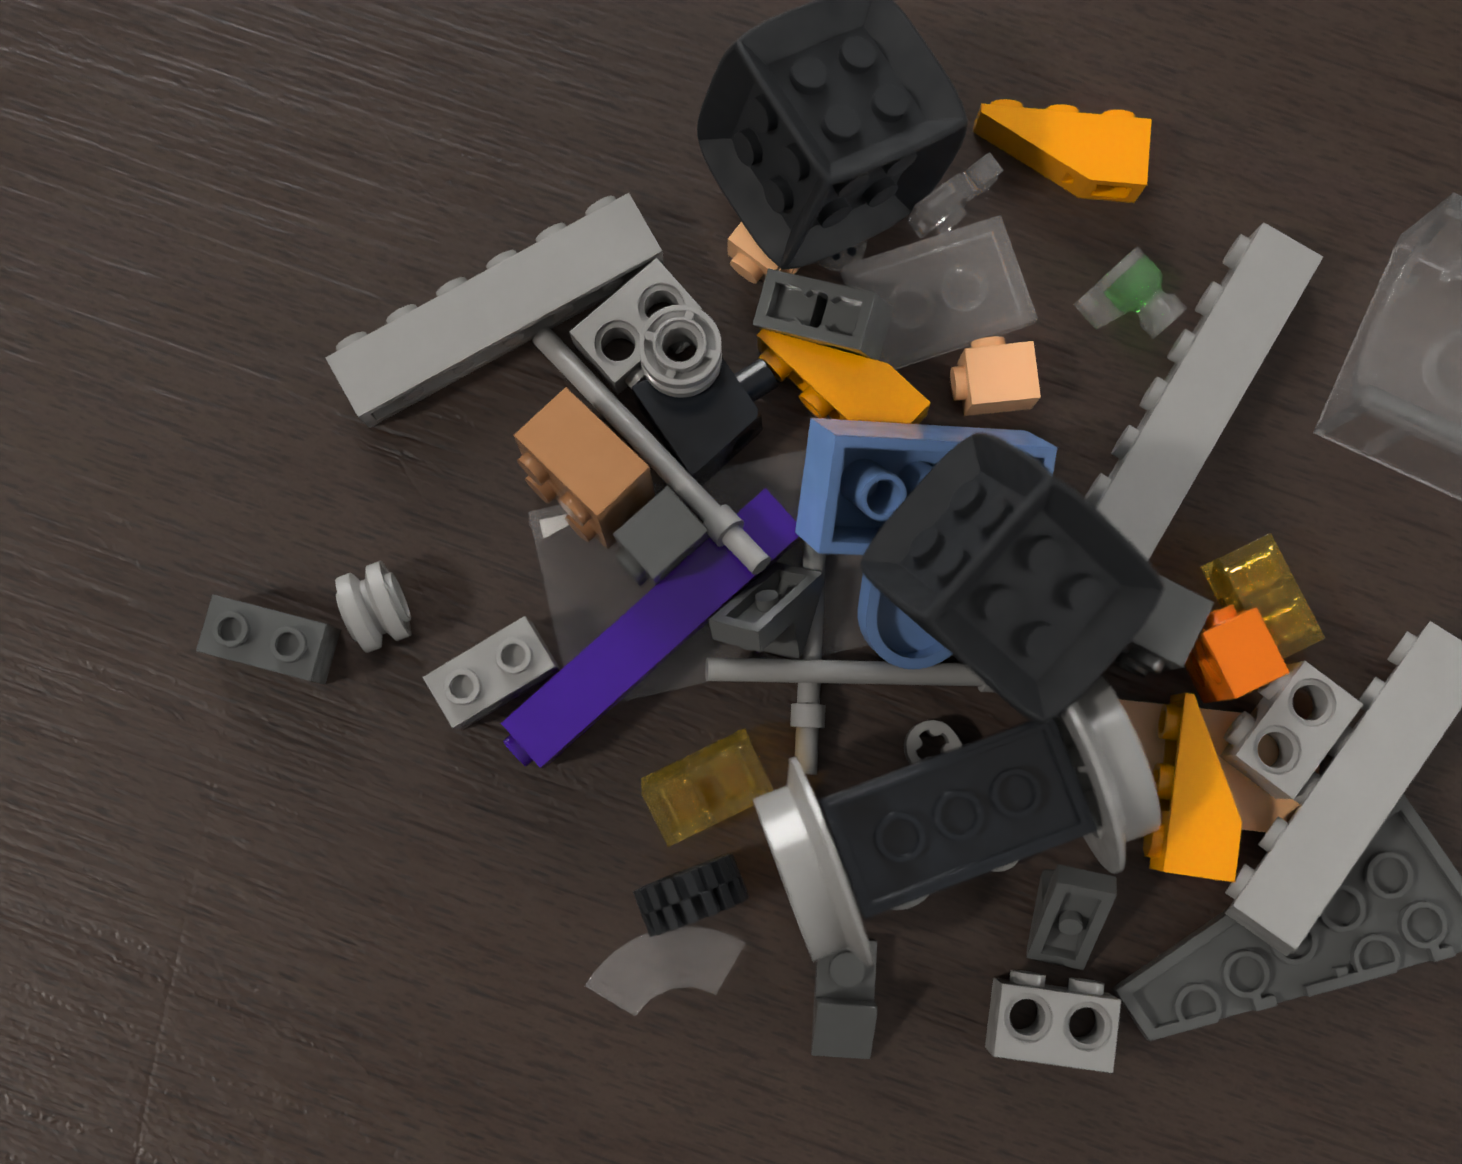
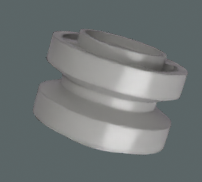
M672 305L655 312L642 327L638 341L641 365L645 377L655 389L668 396L685 398L697 395L713 384L719 375L722 365V344L720 332L710 316L693 306ZM676 342H688L697 350L692 358L683 362L673 361L665 355L668 347Z
M381 560L366 566L364 580L360 581L351 572L335 579L337 589L336 601L342 619L353 640L359 643L365 653L381 648L382 637L385 633H388L395 641L412 635L409 622L411 614L403 591L395 575L388 571Z

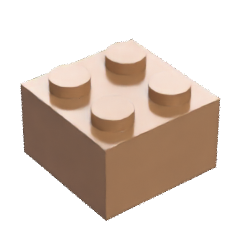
M566 387L514 434L522 455L517 462L528 474L525 478L527 484L547 504L556 499L568 513L565 517L567 523L588 543L595 537L608 550L616 542L613 533L655 497L650 467Z

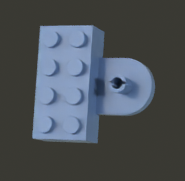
M811 418L795 533L820 554L864 555L880 528L928 472L950 450L972 434L984 432L1010 443L1038 460L1052 475L1058 447L1024 430ZM864 574L862 575L858 602L859 628L867 644L881 658L900 668L922 669L934 666L952 655L947 648L925 632L873 586Z

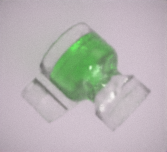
M1139 246L1126 255L1074 304L1096 330L1126 313H1137L1140 317L1139 325L1152 339L1159 335L1187 309L1175 294L1165 293L1162 290L1163 274L1161 270Z

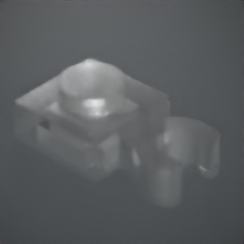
M991 153L986 154L964 173L961 174L959 172L915 204L908 223L920 238H923L935 228L940 235L947 232L967 215L964 209L967 202L998 181L997 176L1003 172V169Z

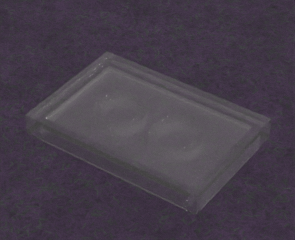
M1001 215L841 266L840 273L845 286L877 293L894 307L879 361L889 363L895 370L969 346L972 341L980 338L1000 336L1034 325L1038 320Z

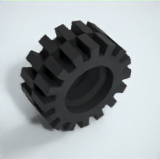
M733 853L724 854L696 864L633 891L650 937L662 935L685 925L696 923L703 918L711 917L750 898Z

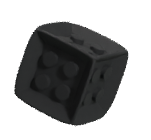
M814 0L762 22L742 35L726 50L715 70L698 117L697 137L710 172L757 245L781 269H794L816 263L868 240L897 224L910 212L919 207L937 187L959 152L966 136L968 120L962 101L946 72L915 26L894 0Z
M984 432L974 433L961 441L928 472L880 528L860 562L862 573L873 586L925 632L954 654L1010 706L1024 717L1039 724H1045L1063 713L1098 679L1149 619L1165 589L1159 574L1143 554L1083 496L1053 477L1044 465L1026 452L992 434Z

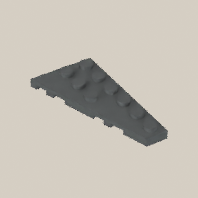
M1402 794L1294 952L1288 956L1283 955L1226 915V909L1111 989L1117 998L1121 1000V1004L1143 1037L1153 1041L1219 1022V1019L1252 1010L1256 1012L1278 1006L1277 1003L1302 996L1311 997L1397 973L1399 969L1424 962H1437L1455 957L1457 953L1462 952V877L1409 800Z

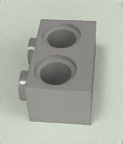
M657 258L569 331L574 346L617 395L628 386L632 389V386L647 379L641 365L638 341L642 327L649 319L646 316L648 310L653 305L661 302L671 305H689L702 310L698 303ZM622 338L633 343L635 349L632 355L625 360L613 361L604 355L605 347L612 340ZM676 342L668 347L665 354L671 349L675 354H678L691 344L688 342Z
M523 616L425 675L423 679L452 728L463 730L555 675L561 669L532 621Z
M1306 661L1287 664L1286 666L1290 673L1259 687L1258 693L1263 698L1251 714L1246 711L1241 713L1224 735V739L1229 744L1220 757L1275 799H1294L1363 705ZM1299 688L1305 690L1310 695L1313 703L1312 712L1306 719L1296 714L1292 704L1293 696ZM1266 734L1276 741L1279 748L1278 758L1270 767L1264 764L1258 755L1259 741Z
M1015 969L1010 970V979L993 977L985 1048L994 1057L1113 1073L1121 1000L1109 993H1104L1105 983L1070 977L1068 987L1045 984V974ZM1023 999L1033 1000L1037 1007L1035 1021L1024 1029L1013 1028L1009 1017L1014 1004ZM1090 1007L1095 1016L1093 1029L1085 1036L1073 1037L1069 1030V1021L1072 1014L1080 1008Z

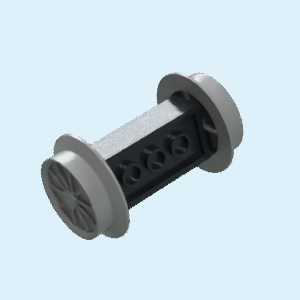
M1101 675L1071 706L1045 724H1039L1031 720L1022 722L817 799V802L798 759L792 757L789 758L787 785L752 798L812 961L848 948L867 967L874 966V961L859 914L866 919L1082 836L1103 867L1113 874L1118 873L1125 866L1126 842L1157 831L1161 823L1156 787L1140 741L1121 702Z

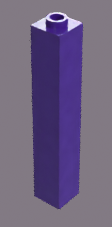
M766 488L736 514L744 521L743 530L771 558L768 566L760 573L753 575L726 545L719 547L711 538H708L501 723L510 733L503 740L504 744L525 767L534 761L540 768H546L706 625L713 615L802 539L795 533L797 522Z

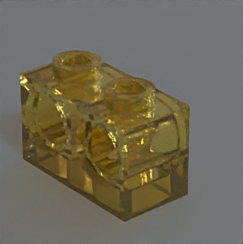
M1271 533L1200 566L1221 608L1233 604L1237 613L1255 607L1258 608L1283 659L1325 639Z
M746 728L641 778L642 796L668 847L753 806L752 798L774 791L771 779Z

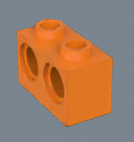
M1233 604L1209 613L1184 664L1203 704L1236 699L1290 673L1258 608L1255 607L1237 613Z

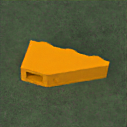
M1009 99L995 100L990 104H981L973 126L974 133L1078 198L1135 203L1147 186L1152 119L1135 118L1134 113L1118 109L1108 110L1102 114L1080 113L1078 108L1064 104L1052 105L1046 109L1025 108L1022 103Z
M762 329L757 334L758 350L762 353L758 359L764 360L778 381L782 382L787 377L803 391L799 395V399L818 418L825 419L829 416L831 419L919 424L928 414L931 402L889 363Z
M1190 693L1171 695L1170 704L1162 706L1158 721V737L1165 740L1162 763L1157 762L1152 772L1159 800L1161 823L1157 831L1144 835V855L1150 857L1149 869L1235 883L1242 828L1240 815L1195 695Z

